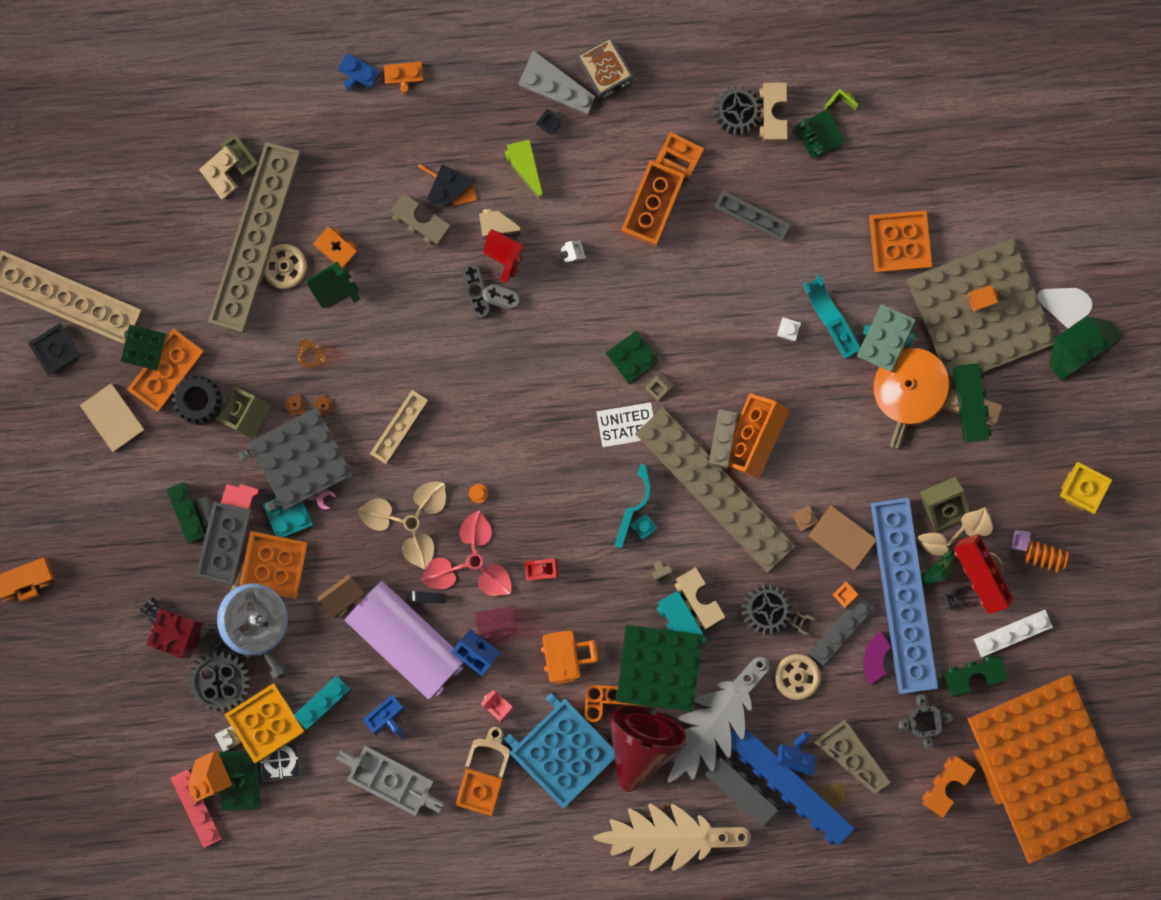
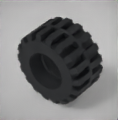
M191 375L187 379H182V382L176 385V391H173L174 398H172V403H174L173 407L177 414L183 420L202 425V423L207 424L211 419H215L217 413L221 411L220 407L223 406V396L219 387L209 378L202 377L201 375ZM196 389H202L208 394V403L200 411H193L187 405L189 394Z

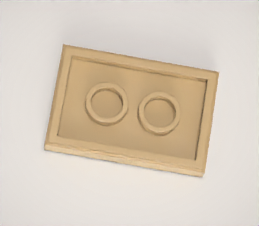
M112 383L80 405L112 452L117 451L145 431Z

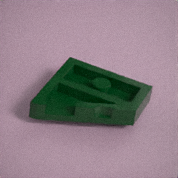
M948 550L942 558L921 575L922 585L947 579L960 562V559L955 555V550Z

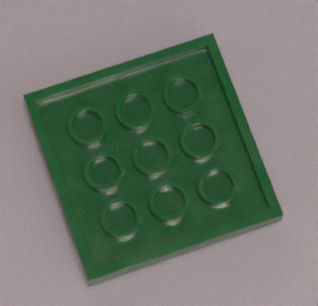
M626 625L616 702L693 712L703 635Z

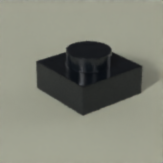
M546 109L536 125L552 136L562 122V119L549 109Z

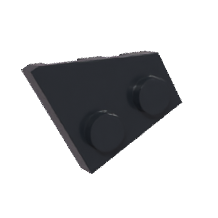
M442 164L427 200L446 207L453 199L473 184L476 179Z

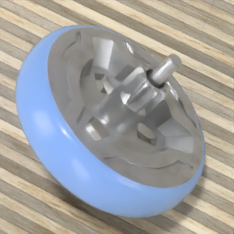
M256 583L244 584L231 590L222 600L217 614L218 630L223 641L232 650L250 656L264 654L276 647L285 634L288 622L287 610L280 596L271 588ZM252 602L254 610L247 611V603ZM263 622H268L267 628L260 626L263 625ZM242 624L248 628L244 632L239 630Z

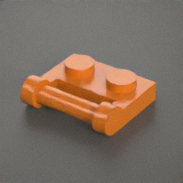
M670 132L655 162L685 174V178L689 180L704 148ZM666 152L689 163L688 169L665 158Z

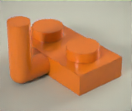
M422 62L384 65L385 84H401V93L403 96H407L409 94L408 83L423 82Z

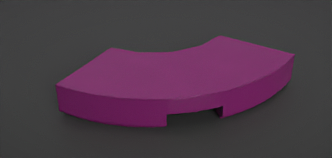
M881 631L872 637L864 653L863 668L870 685L886 674L883 667V659L891 646Z

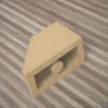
M485 209L483 213H479L483 239L487 238L488 232L491 229L505 236L520 234V227L499 211Z

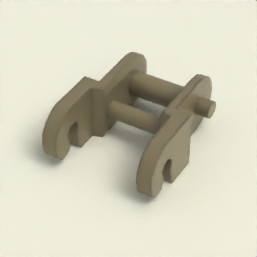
M793 611L795 614L791 623L788 622L790 628L795 627L799 629L798 632L809 637L810 634L802 631L801 627L806 618L814 622L817 619L807 614L805 616L800 615L799 611L797 613ZM798 617H801L802 620L799 626L795 625Z

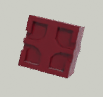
M159 609L146 645L181 659H191L193 650L200 640V631L204 622L170 609Z

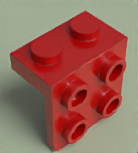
M493 229L488 232L483 253L504 265L500 281L507 284L510 278H515L519 270L517 267L522 260L521 255L524 246Z

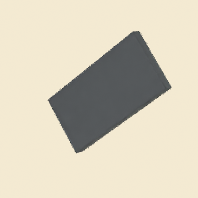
M214 501L196 577L234 585L252 510Z

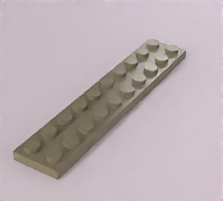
M265 142L208 323L245 333L302 155L301 151Z
M663 407L635 433L647 448L767 573L795 547L720 467L708 465L710 456Z

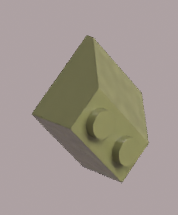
M234 386L216 420L253 439L262 421L267 416L271 405Z
M955 477L920 492L923 505L936 532L961 522L962 516L970 512L964 490Z

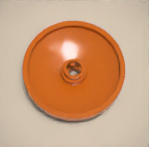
M919 348L903 349L893 372L879 367L874 379V395L879 408L889 418L901 424L916 425L933 419L944 408L950 395L951 383L945 365L934 354Z

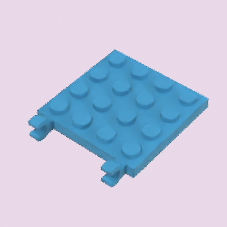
M550 693L546 699L554 709L520 743L510 733L504 740L513 748L510 754L564 809L615 758L614 749L566 699L560 703Z

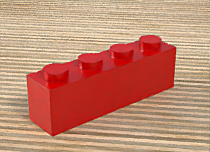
M976 534L959 540L954 547L955 555L960 559L965 574L971 580L972 587L977 592L982 607L986 609L988 614L1009 608L1014 598L981 535Z

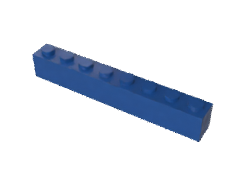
M732 728L731 752L735 750L740 755L738 759L746 766L750 764L755 769L752 772L760 779L764 777L769 782L766 785L774 792L777 790L783 794L781 799L788 805L791 803L797 807L795 811L803 819L808 817L812 821L810 825L817 832L822 830L826 834L824 838L831 845L836 843L839 846L854 828L791 769L778 764V757L745 728L744 740H741L734 728Z

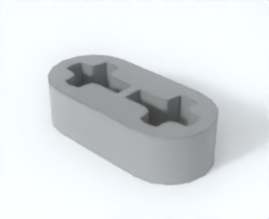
M489 285L483 291V298L486 302L504 309H513L519 303L517 293L498 285ZM494 290V294L498 296L491 298V294L488 292ZM511 296V300L514 302L508 304V300L504 298Z

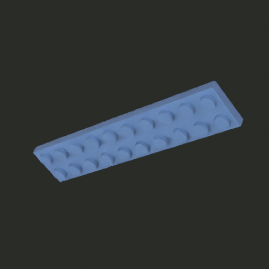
M909 498L870 503L898 692L903 694L938 689Z

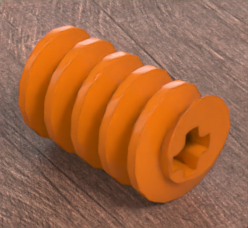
M1031 540L1026 552V564L1032 559L1033 566L1040 562V568L1048 564L1049 571L1054 566L1055 573H1058L1060 569L1064 570L1069 552L1065 551L1062 554L1060 548L1054 551L1053 546H1050L1047 550L1046 544L1040 547V543L1036 541L1032 545Z

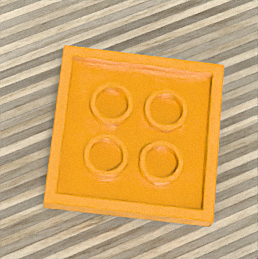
M274 683L225 714V717L255 764L305 733Z

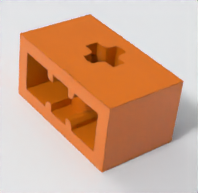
M327 227L313 245L333 263L338 261L342 269L347 268L358 255V252L355 250L357 246L350 240L344 241L341 238L343 234L336 228L330 229ZM336 244L338 246L340 244L341 250L336 249L334 251L333 245Z

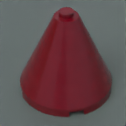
M639 706L619 707L614 710L610 719L618 782L622 790L626 792L637 790L679 753L686 742V733L677 722L660 712H657L656 716L645 713L646 708Z

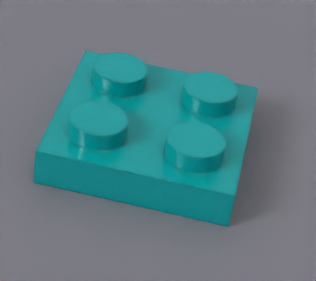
M304 501L285 511L281 506L269 512L265 505L268 502L263 504L274 534L277 537L283 538L313 526Z

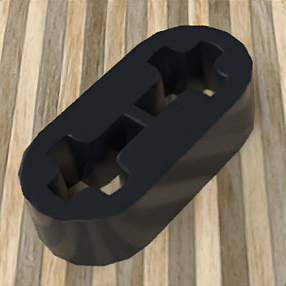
M410 591L409 601L445 604L446 594Z

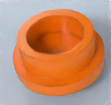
M476 484L471 487L469 497L475 503H483L488 498V490L484 485Z

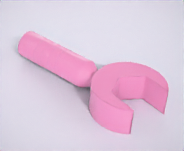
M324 490L308 500H317L319 507L329 510L331 508L324 505V498L328 495L335 498L336 496L333 492Z

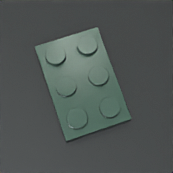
M881 304L857 357L889 372H893L917 320Z

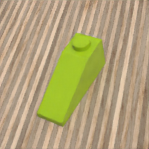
M530 140L508 144V150L505 151L507 162L511 161L513 169L539 199L543 198Z

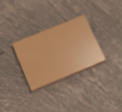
M831 505L808 535L809 538L852 570L856 569L876 542V538Z

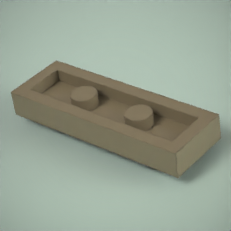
M718 409L709 466L727 469L737 417L736 412Z

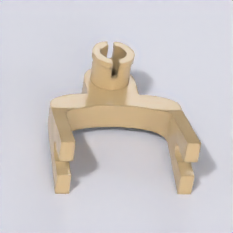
M492 727L488 731L486 740L475 739L473 741L465 767H470L475 748L489 747L504 755V761L499 773V777L503 778L510 751L507 747L501 745L503 732L499 727ZM497 731L499 733V736L496 738H493L492 732Z

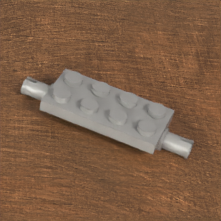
M364 746L361 754L357 755V757L343 749L339 751L340 755H337L336 760L350 766L352 770L347 781L414 816L417 815L420 807H423V805L437 813L440 812L441 808L438 806L442 807L444 802L429 795L433 780L367 746Z

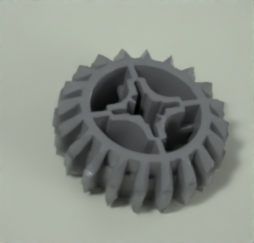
M732 85V91L726 87L724 89L726 95L723 92H719L720 98H715L714 100L718 105H713L712 107L713 110H716L712 114L713 117H719L715 120V123L719 124L722 122L719 129L722 130L727 127L726 134L733 130V136H736L737 131H740L741 136H744V130L747 133H751L750 126L756 129L757 124L755 122L761 123L762 120L758 116L763 113L759 110V108L763 107V104H757L761 98H754L756 91L750 94V87H747L746 91L742 90L743 85L739 86V90H736V86ZM739 97L747 99L751 105L743 104ZM733 98V105L726 110H722L725 101ZM736 103L739 110H741L740 117L737 111H733L735 110ZM753 111L752 118L743 124V115ZM725 116L733 117L737 124L729 122Z
M763 583L761 584L762 590L755 586L754 590L756 593L754 594L749 590L748 594L751 598H743L748 602V605H741L742 608H747V611H743L741 614H748L749 618L744 619V622H752L748 626L750 629L754 625L757 626L755 633H758L761 628L762 635H766V630L768 629L769 634L773 635L774 628L779 633L781 632L780 625L783 628L787 627L784 620L791 622V619L786 616L787 614H793V611H788V607H793V604L786 603V601L791 599L790 596L783 597L786 594V590L779 593L780 586H776L775 590H772L773 584L770 583L768 589H766ZM768 593L778 597L782 604H772L768 598ZM762 594V605L759 608L752 609L753 601ZM766 603L768 607H777V609L769 611L771 613L769 617L766 612H758L762 607H765ZM783 610L780 620L773 624V613ZM762 614L767 625L757 622L753 615Z

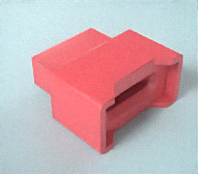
M227 484L221 503L251 510L254 497L258 496L261 490L244 484H240L239 488Z

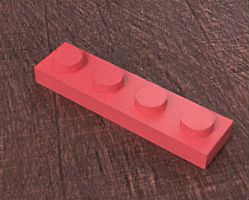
M187 769L171 777V780L205 848L221 840L222 837L204 800L195 802L194 798L190 795L188 782L191 772Z

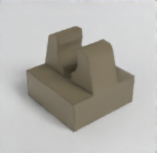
M661 561L653 563L656 571L651 574L656 586L674 578L669 565L663 567Z

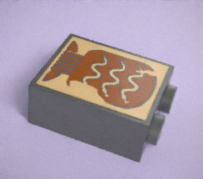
M610 37L577 55V61L599 99L603 96L607 98L615 93L614 90L617 88L623 89L631 84L630 81H632L633 76Z

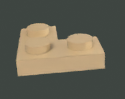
M225 146L199 169L221 200L226 199L238 188L227 172L240 160L229 146Z

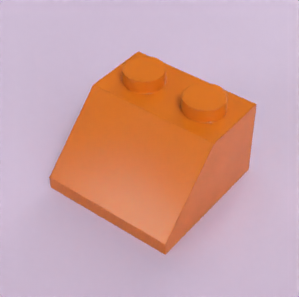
M217 750L195 760L188 782L190 795L194 798L195 802L232 786Z

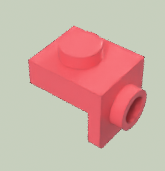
M495 690L488 693L481 703L502 724L515 710Z

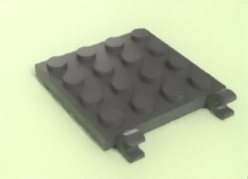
M317 407L248 442L251 448L239 453L243 461L256 456L278 498L265 504L269 512L281 506L285 511L353 476Z

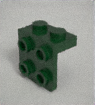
M338 261L306 280L307 286L322 308L328 307L348 294L354 303L361 300L358 295L360 291L355 281L350 282L349 279L352 278L347 268L342 269Z

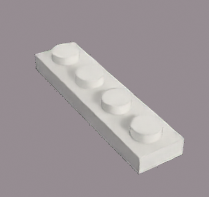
M1042 610L973 640L980 656L984 657L1048 630L1053 626L1046 610Z

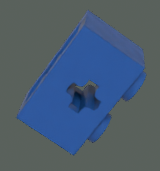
M471 629L452 651L453 654L481 676L500 654L497 649Z

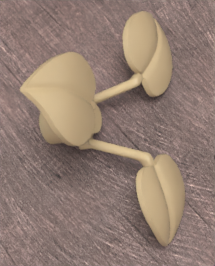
M429 482L417 488L413 500L420 507L415 515H407L404 519L390 516L392 513L391 505L381 498L370 500L358 509L361 520L373 530L382 531L387 529L389 519L403 523L407 530L412 531L414 537L404 542L402 547L403 555L410 563L426 569L428 563L433 558L434 543L427 534H421L417 537L418 517L422 509L428 514H436L443 509L446 502L444 483Z
M986 507L980 510L964 514L961 519V529L950 541H946V537L939 533H926L918 536L917 542L928 553L941 556L948 552V546L964 530H966V534L969 536L976 534L987 536L991 534L993 530L992 520ZM990 552L999 572L1001 573V559L996 554Z

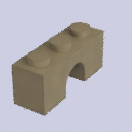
M403 193L390 211L391 215H393L392 219L400 225L402 223L406 224L408 230L417 236L418 233L424 237L423 241L430 246L435 244L438 247L451 229V226L435 214L427 223L418 222L415 219V214L420 207L419 203Z

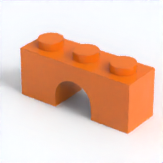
M957 756L947 759L943 766L945 768L943 773L937 774L932 782L934 783L932 789H928L922 796L924 800L922 804L942 818H944L954 801L946 796V785L951 781H957L965 786L976 770Z

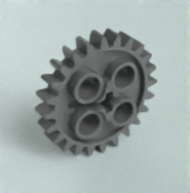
M214 650L213 655L207 652L206 658L201 655L199 657L200 662L195 661L193 663L196 668H190L189 671L193 674L188 675L187 679L192 680V682H189L187 686L193 687L189 692L190 694H196L193 700H201L199 706L205 703L206 710L213 707V711L216 712L220 708L223 713L225 707L231 711L232 704L237 707L239 706V701L243 702L245 700L243 695H248L249 693L245 688L251 686L246 681L250 680L251 676L245 675L249 670L248 668H242L245 662H237L239 656L233 659L232 652L226 656L225 650L220 655H218L217 650ZM215 665L219 666V680L223 681L220 686L222 698L219 696V682L216 681L218 673ZM223 667L231 668L232 674H225ZM210 669L213 672V676H206L204 670ZM232 686L235 692L228 693L225 687ZM213 688L216 694L209 695L206 689Z

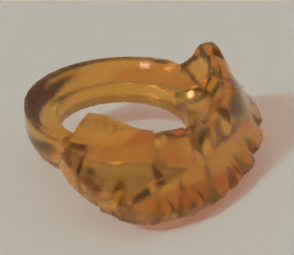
M303 339L299 342L297 359L303 367L314 368L319 363L323 364L325 362L326 355L316 343L308 339ZM313 348L316 351L314 363L306 364L302 361L301 354L305 349Z

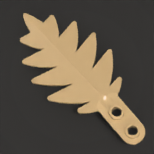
M651 803L648 804L655 827L644 816L629 808L628 813L633 828L620 821L610 819L612 831L593 836V839L613 844L610 852L612 856L633 847L629 866L640 862L655 849L649 867L650 871L655 870L666 862L676 850V856L672 865L673 871L687 863L699 850L698 859L702 860L711 848L743 847L751 840L750 832L744 827L711 828L701 815H698V825L686 812L671 804L676 826L665 813ZM721 834L725 835L724 841L719 840ZM739 834H744L745 836L742 841L738 839Z

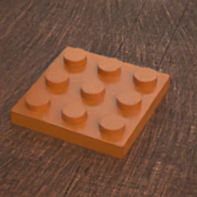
M927 210L869 216L874 273L932 268Z
M250 531L239 586L250 583L261 584L271 588L281 597L296 599L307 542Z

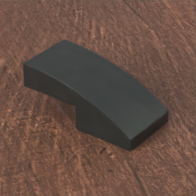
M212 627L198 641L211 655H213L214 650H217L218 655L225 650L226 656L232 652L233 659L237 656L239 658L242 656L240 653L232 650L223 641L221 635Z

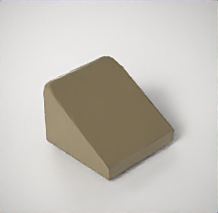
M660 372L645 389L659 402L672 389L674 384Z

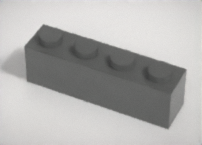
M719 757L716 760L714 772L708 769L704 775L763 827L778 811L775 808L777 804L769 796L765 799L760 794L762 790L756 784L751 786L746 781L748 777L740 770L736 772L732 768L734 764L726 757L724 759Z

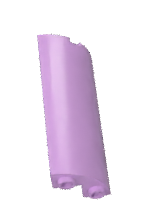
M383 581L377 584L344 620L428 700L434 694L438 696L445 689L442 685L452 674L457 676L463 669L461 665L464 662L452 653L454 648Z

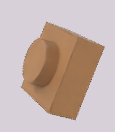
M809 505L792 514L800 531L818 522Z

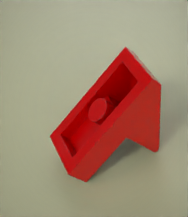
M557 558L524 561L526 581L559 578Z

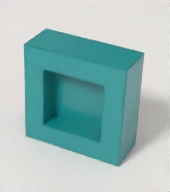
M646 513L631 524V527L641 540L657 529Z

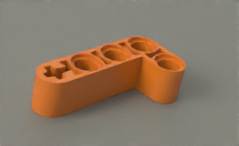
M592 685L586 691L585 717L591 722L600 720L603 703L636 704L610 700L608 697L609 691L612 689L617 690L618 686ZM593 688H597L600 691V697L595 700L589 696V691ZM590 708L598 709L599 716L597 718L591 719L588 716Z

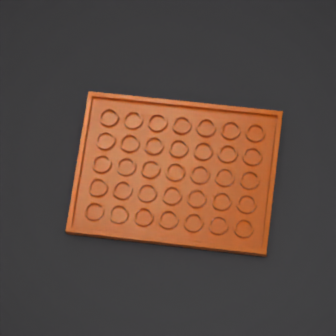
M1071 674L967 718L1028 863H1033L1132 818Z

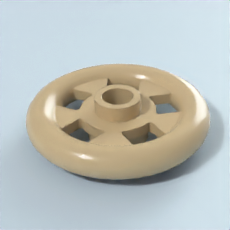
M276 245L271 249L263 276L275 288H293L301 283L306 275V258L301 250L293 245ZM285 252V257L278 259L276 254ZM293 255H295L299 261L296 264H293L292 260L290 259V257H292ZM270 262H275V270H269ZM283 263L288 265L285 270L281 269V264ZM295 269L296 271H298V274L293 279L289 275ZM277 274L285 276L283 282L276 280Z
M803 654L787 656L778 664L775 671V683L778 690L785 697L792 700H804L811 697L817 691L821 682V673L818 665L813 659ZM801 662L808 665L806 671L799 668ZM792 664L794 668L788 673L785 668ZM797 673L801 674L802 676L800 681L795 680V675ZM807 675H813L812 684L806 683ZM788 678L791 686L786 687L783 679ZM795 687H804V692L796 693Z

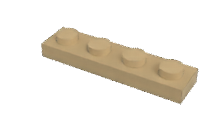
M411 390L370 452V455L387 464L428 400Z

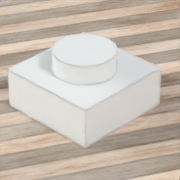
M783 317L777 337L795 342L801 323Z

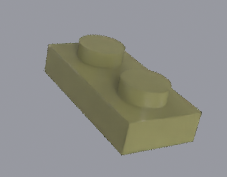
M236 134L220 144L222 149L225 146H229L240 161L235 166L243 176L258 166V163Z

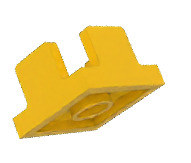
M1076 462L1073 470L1069 472L1061 487L1062 492L1059 497L1082 511L1086 510L1095 514L1112 479Z

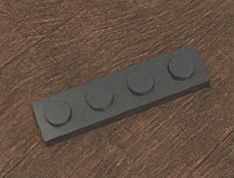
M723 190L714 206V209L780 242L783 241L791 225Z
M860 596L838 618L810 650L809 654L824 666L874 608Z

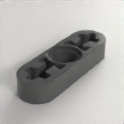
M467 264L463 268V277L472 312L475 317L482 319L488 316L489 305L485 300H480L483 298L484 291L480 270L475 264ZM469 268L477 271L474 274L475 281L479 279L480 282H473L468 285V282H472L470 275H466L469 272ZM479 286L482 289L481 294L473 296L470 292L472 287ZM472 300L481 301L482 307H486V310L483 311L484 314L475 311L478 309L477 302L473 303Z

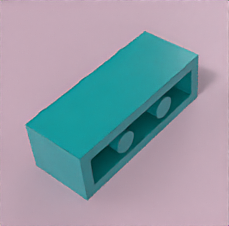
M678 591L658 602L659 606L656 609L662 618L665 616L669 623L666 626L669 630L702 634V644L707 641Z
M335 676L293 716L308 730L351 689L339 676Z

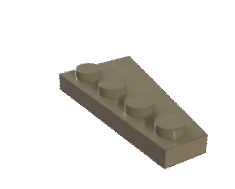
M846 719L814 740L816 745L820 746L874 794L891 783Z

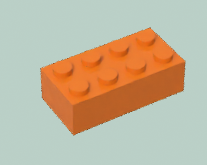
M650 160L621 229V234L656 248L684 181L685 174Z

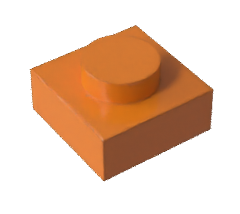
M845 582L833 594L845 609H848L860 597L848 582Z

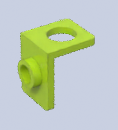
M839 89L827 102L824 109H828L837 97L855 111L859 104L854 101L855 98L850 93H844Z

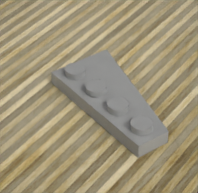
M532 51L518 86L588 115L595 96L538 53Z

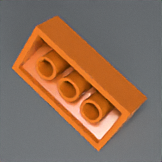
M750 393L735 425L728 467L747 476L760 479L790 409L777 401Z

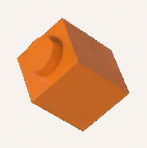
M992 285L967 294L973 313L996 305L998 303L997 299H999L998 292L995 288H992Z

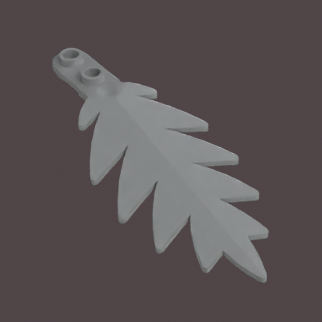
M757 657L751 661L734 682L718 683L717 687L723 689L722 691L707 693L695 698V704L708 707V709L693 711L679 717V721L697 727L684 729L686 733L685 746L670 760L675 764L670 772L668 783L677 780L685 772L694 780L698 771L700 756L710 771L714 772L716 764L715 740L727 758H731L732 745L729 722L740 739L744 740L745 716L743 705L748 711H752L749 693L768 673L770 664L767 659ZM757 664H763V667L758 668ZM747 677L751 678L749 682H745L744 679Z

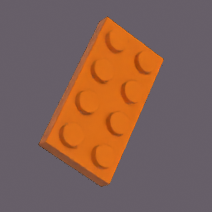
M172 329L164 340L158 370L143 368L127 390L159 413L173 395V391H176V385L180 384L181 380L188 375L204 351L175 329Z

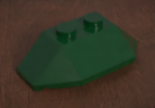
M1085 316L1055 337L1049 366L1061 381L1122 338V335L1112 321Z

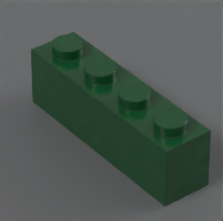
M979 363L955 366L953 372L963 444L988 441L989 436H991V426L987 425L986 417H989L988 406L984 405L986 390L981 384V379L984 377L982 367L979 368Z

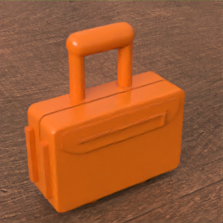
M572 631L549 633L542 637L544 646L541 648V652L545 653L547 664L544 667V671L548 672L551 683L556 682V684L575 681V679L580 678L579 665L597 663L599 661L595 640L575 643ZM589 646L591 658L578 660L576 648Z

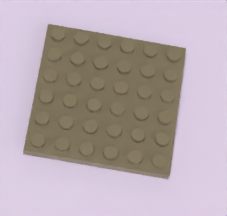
M1014 238L907 279L936 355L949 373L951 385L955 383L953 372L955 366L979 363V368L982 367L983 372L1054 345L1053 334ZM992 285V288H995L998 292V303L973 313L967 294Z

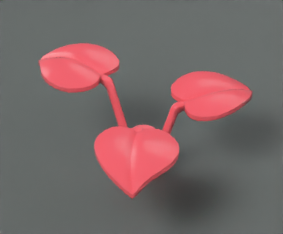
M481 511L469 515L459 530L461 541L465 544L472 543L473 554L466 558V563L451 568V563L447 559L435 558L428 563L421 579L428 587L446 589L451 587L456 581L453 571L468 567L470 569H480L484 573L479 577L478 584L481 591L486 595L498 596L511 593L510 577L504 567L492 563L485 570L482 566L483 559L477 554L475 544L479 546L485 545L492 535L491 526Z

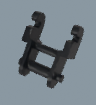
M964 586L952 590L953 593L947 595V593H944L945 596L942 598H945L948 604L946 609L951 611L953 610L952 607L958 606L960 608L970 604V601L960 604L956 597V591L964 589ZM951 595H953L956 602L954 605H952L949 598Z

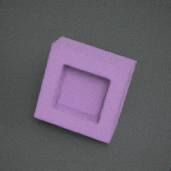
M1015 530L1011 549L1027 551L1031 541V532Z

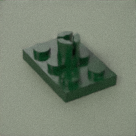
M247 751L219 752L232 783L231 787L220 791L221 810L260 809L259 762L255 764Z

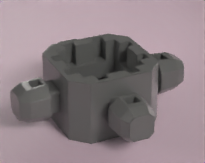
M925 694L917 695L916 705L919 708H913L909 712V720L907 718L899 720L898 728L902 731L911 728V733L918 738L924 737V740H922L924 748L931 749L935 745L932 736L939 735L942 731V723L943 725L952 723L953 717L951 713H942L940 715L939 709L935 706H927L928 698ZM932 711L935 720V730L918 732L915 719L916 713Z

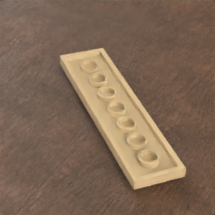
M2 250L0 252V292L122 344L125 343L124 332L128 330L129 324L136 326L142 313L141 309Z

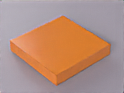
M466 768L455 806L493 816L503 778Z

